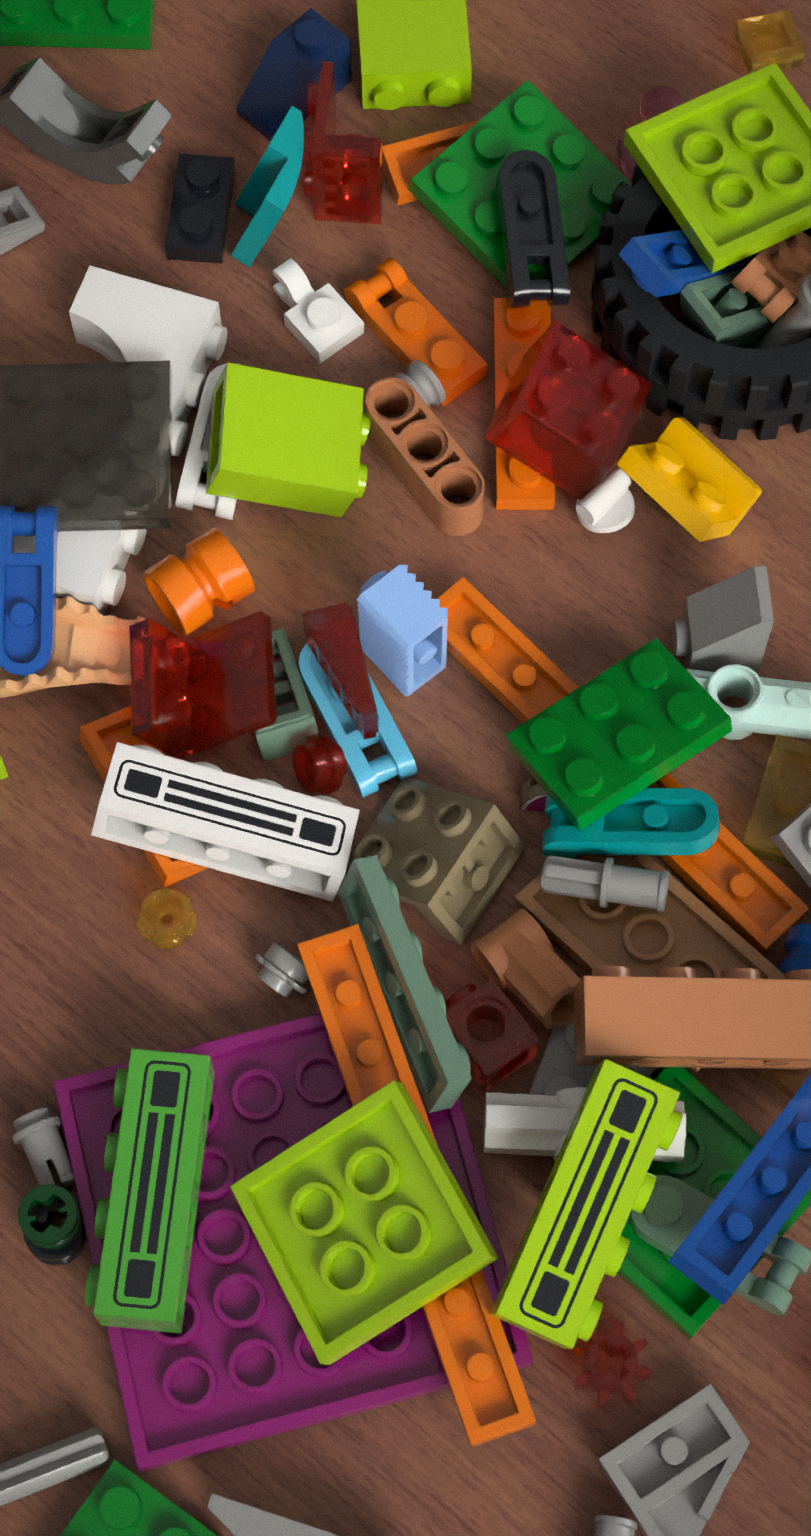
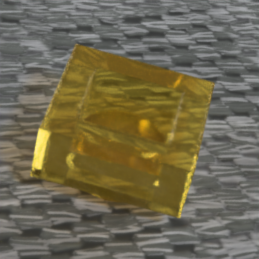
M789 9L737 20L734 35L749 74L774 62L781 71L803 65L805 50Z

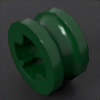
M54 1184L40 1185L30 1190L22 1199L18 1208V1223L27 1239L36 1247L46 1250L59 1249L69 1244L78 1234L81 1226V1212L73 1196L63 1187ZM56 1201L65 1205L59 1208L64 1219L66 1218L61 1228L49 1225L44 1233L34 1229L40 1226V1222L34 1215L35 1210L39 1206L50 1209Z

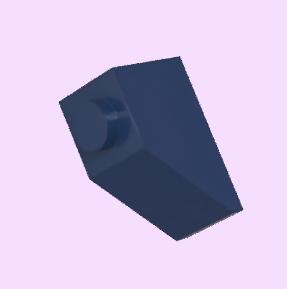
M310 8L271 41L236 107L237 114L270 142L291 106L302 111L303 121H305L352 81L350 39Z

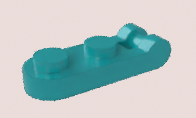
M645 788L593 822L591 826H587L579 832L550 796L546 794L545 815L550 819V827L543 832L542 853L546 857L557 856L571 859L576 858L578 855L699 854L710 848L718 838L720 822L717 804L711 796L701 790L690 788Z

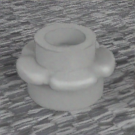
M275 941L264 955L257 952L255 958L264 966L256 976L286 998L293 989L300 993L307 991L304 985L308 978L301 959Z

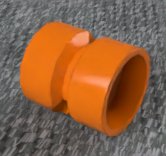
M214 527L187 543L185 557L182 559L170 554L142 573L143 581L155 604L169 624L182 637H186L212 620L214 606L227 610L255 591L254 582L242 558L229 540Z

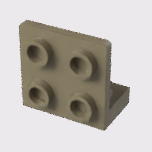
M407 777L401 780L349 856L345 876L354 859L377 855L386 877L391 878L397 887L399 900L415 905L442 939L461 946L526 845L495 804Z

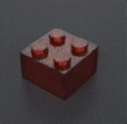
M555 320L524 354L483 438L574 497L582 500L614 469L652 383Z

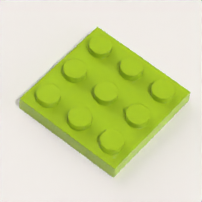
M775 62L625 130L624 145L711 274L811 228V112Z
M395 1080L230 1186L320 1364L331 1365L499 1259L403 1083Z

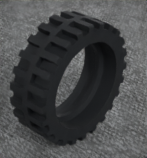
M638 164L635 165L632 186L625 182L619 183L612 194L610 212L603 213L599 227L591 298L593 299L591 320L593 331L595 333L602 332L600 352L606 364L610 365L620 361L621 367L618 382L628 393H632L639 387L648 394L646 408L659 417L668 408L682 415L697 430L700 423L720 427V439L736 440L738 429H757L759 441L776 439L779 426L791 423L796 433L811 429V338L795 344L767 349H750L722 344L708 339L683 325L670 314L657 297L655 298L653 294L643 290L634 281L632 270L619 256V253L630 239L637 236L681 230ZM811 228L803 231L811 237Z

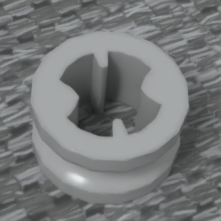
M413 360L406 366L407 374L398 372L393 376L405 380L413 386L428 406L431 404L439 406L446 400L444 387L438 377L426 364L419 360Z

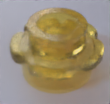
M159 889L149 894L142 901L140 916L136 920L140 936L145 941H154L155 945L160 949L179 947L185 937H191L195 933L198 926V914L191 908L192 900L181 891L173 889ZM164 915H171L173 917V921L170 924H163L161 919Z

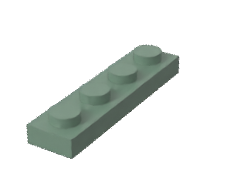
M377 855L354 859L337 891L350 925L358 924L406 1059L428 1113L452 1108L472 1079L468 1053L464 1046L455 1040L446 1018L444 997L436 986H432L422 962L423 955L420 941L413 931H409L399 908V894L394 881L386 877Z

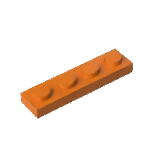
M494 298L496 510H554L555 464L551 306L548 305L546 300L530 301L528 307L510 308L507 298Z

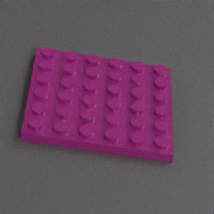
M320 1013L170 1051L210 1056L215 1076L182 1333L107 1326L138 1470L140 1472L450 1388L422 1307L331 1365L320 1364L230 1188L237 1181L352 1108ZM129 1062L53 1081L94 1265H100L104 1242V1239L95 1238L97 1205L100 1198H110L113 1173L105 1172L104 1170L106 1142L109 1132L119 1133L123 1109L114 1107L115 1079L118 1068L128 1069ZM418 1089L438 1148L499 1259L482 1269L495 1303L508 1269L460 1097L452 1108L428 1113ZM500 1319L517 1368L521 1369L532 1366L533 1358L525 1331Z

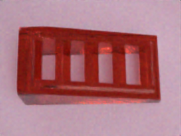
M343 603L303 613L306 642L357 730L362 734L364 740L376 737V733L379 732L377 708L352 606H348V603Z

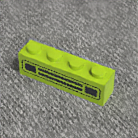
M604 1059L596 1066L490 1315L563 1349H573L577 1338L586 1342L589 1340L603 1308V1303L594 1299L604 1274L615 1277L630 1244V1239L621 1235L631 1210L641 1214L653 1191L657 1176L647 1172L657 1148L665 1151L669 1149L681 1124L683 1114L674 1110L680 1092L608 1059Z

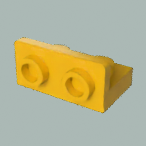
M684 417L674 418L656 442L629 446L616 464L699 542L730 535L762 493L761 488Z

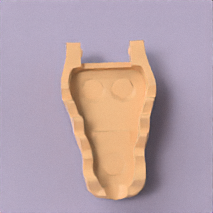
M65 596L62 599L56 598L55 650L52 660L42 671L27 676L11 674L0 667V698L51 687L88 683L140 684L150 676L155 661V636L144 617L138 616L135 620H125L113 615L103 616L97 611L95 606L79 603L71 596Z

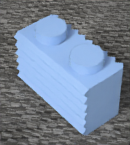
M398 565L389 573L380 571L370 577L361 587L359 597L356 599L358 601L357 606L359 607L357 610L359 612L357 615L359 617L358 622L360 623L358 625L360 628L358 631L360 633L358 636L360 638L359 647L404 696H409L446 668L448 608L440 607V599H432V591L424 590V582H416V574L408 573V565Z

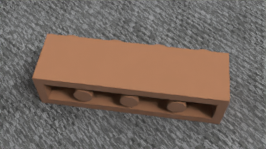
M624 966L595 967L591 969V976H583L574 987L575 1066H597L604 1059H608L623 1067L811 1069V969L788 971L785 973V979H761L760 970L752 968L721 971V978H696V970L688 967L661 968L656 970V977H631V969Z

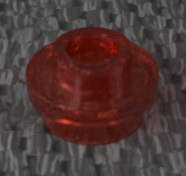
M323 733L310 735L305 739L304 744L296 746L293 752L294 772L304 790L307 792L318 791L323 795H327L340 789L343 776L347 770L346 758L342 748Z

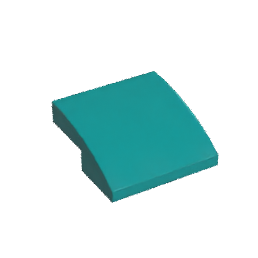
M291 106L235 205L253 215L252 220L231 254L233 258L249 268L284 213L299 178L304 151V125L302 111L294 106Z

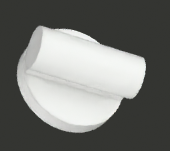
M615 467L600 483L588 487L578 497L576 502L577 518L586 529L596 533H611L622 529L632 520L635 513V503L632 493L628 490V487L631 485V479L621 468Z

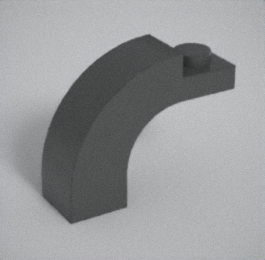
M40 57L16 68L0 88V124L23 144L46 160L82 178L104 184L118 185L131 183L149 157L162 144L164 137L160 132L172 117V114L157 99L123 112L102 108L70 88Z

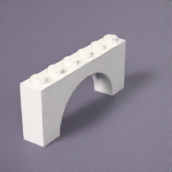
M89 265L69 310L76 343L99 352L119 369L133 392L132 413L127 432L118 451L102 472L79 491L46 506H57L56 598L62 599L65 596H71L79 603L95 606L97 611L105 616L109 604L116 606L122 597L126 583L124 568L130 554L138 555L142 549L147 533V522L144 520L151 504L159 505L164 496L168 480V474L165 470L171 456H179L184 448L188 433L187 417L192 407L199 408L204 384L208 377L206 375L207 369L212 359L218 361L221 358L225 349L228 330L221 324L219 302ZM37 508L28 509V510H16V511H19V512H36V511H37ZM15 536L14 553H35L36 536Z

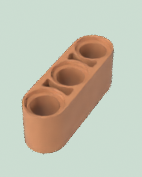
M396 377L376 381L369 387L366 394V414L370 420L368 433L370 442L439 530L451 536H465L473 533L480 526L484 514L485 481L480 471L413 386L407 381ZM386 412L402 414V416L396 418H387L381 415ZM420 453H429L434 455L435 458L429 461H421L415 459L414 456ZM454 495H461L467 497L469 501L463 504H454L446 499Z

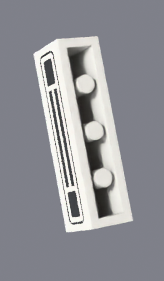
M117 742L91 835L333 902L346 873L360 810L345 806L337 799L329 796L319 795L312 797L284 789L280 784L268 779L252 780L223 772L222 769L211 763H191L163 755L160 751L150 746H130Z

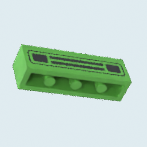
M131 1048L128 1069L118 1068L114 1085V1107L123 1108L119 1133L109 1132L104 1157L105 1172L113 1173L110 1198L99 1199L95 1217V1238L104 1239L100 1265H90L85 1288V1304L87 1306H94L93 1315L101 1326L182 1333L215 1076L212 1061L208 1055Z

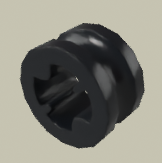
M56 1201L50 1209L39 1206L35 1210L34 1215L40 1222V1226L34 1229L38 1232L40 1229L45 1230L49 1225H52L53 1218H63L62 1224H64L66 1218L64 1219L59 1208L65 1205ZM81 1220V1226L76 1237L69 1244L55 1250L36 1247L27 1239L25 1234L24 1241L33 1256L43 1264L51 1266L66 1265L75 1260L82 1252L86 1241V1229Z

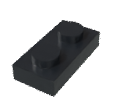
M179 153L165 244L167 260L223 263L235 178V162L233 157Z

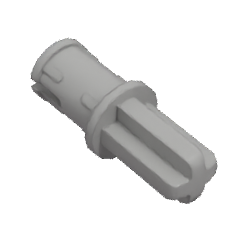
M549 856L546 857L542 867L541 889L546 893L599 900V907L607 908L608 902L658 909L657 911L664 912L670 871L663 870V872L614 865L613 858H606L605 863Z

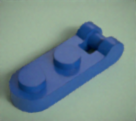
M0 505V667L11 674L21 676L37 674L45 669L53 658L56 630L57 506H37L36 512L15 511L14 505ZM15 536H36L35 553H14Z

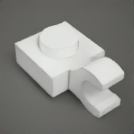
M291 258L273 270V275L279 280L278 283L273 285V289L281 300L291 308L284 313V325L319 364L364 334V321L329 283L315 292L301 267Z

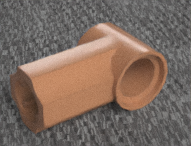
M519 909L469 945L475 961L489 981L501 991L508 987L546 1029L552 1027L564 1029L574 1022V987L581 979L553 951V947L544 930L525 909Z

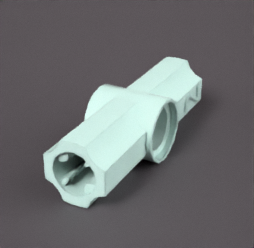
M739 664L726 665L716 672L686 669L731 717L732 731L723 738L737 740L748 737L752 733L811 739V683L759 677L749 667ZM729 697H739L747 701L748 704L740 708H731L725 706L721 701Z

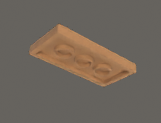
M578 855L574 858L598 863H605L606 858H613L614 865L660 872L666 871L649 855ZM541 873L514 897L516 907L518 909H525L539 923L545 934L590 975L591 969L601 966L629 967L631 969V977H656V970L661 968L688 967L696 970V978H721V971L752 968L760 970L761 979H785V975L672 875L669 878L664 912L657 911L658 909L608 902L607 908L599 907V900L546 893L541 889ZM701 1068L692 1069L697 1073Z

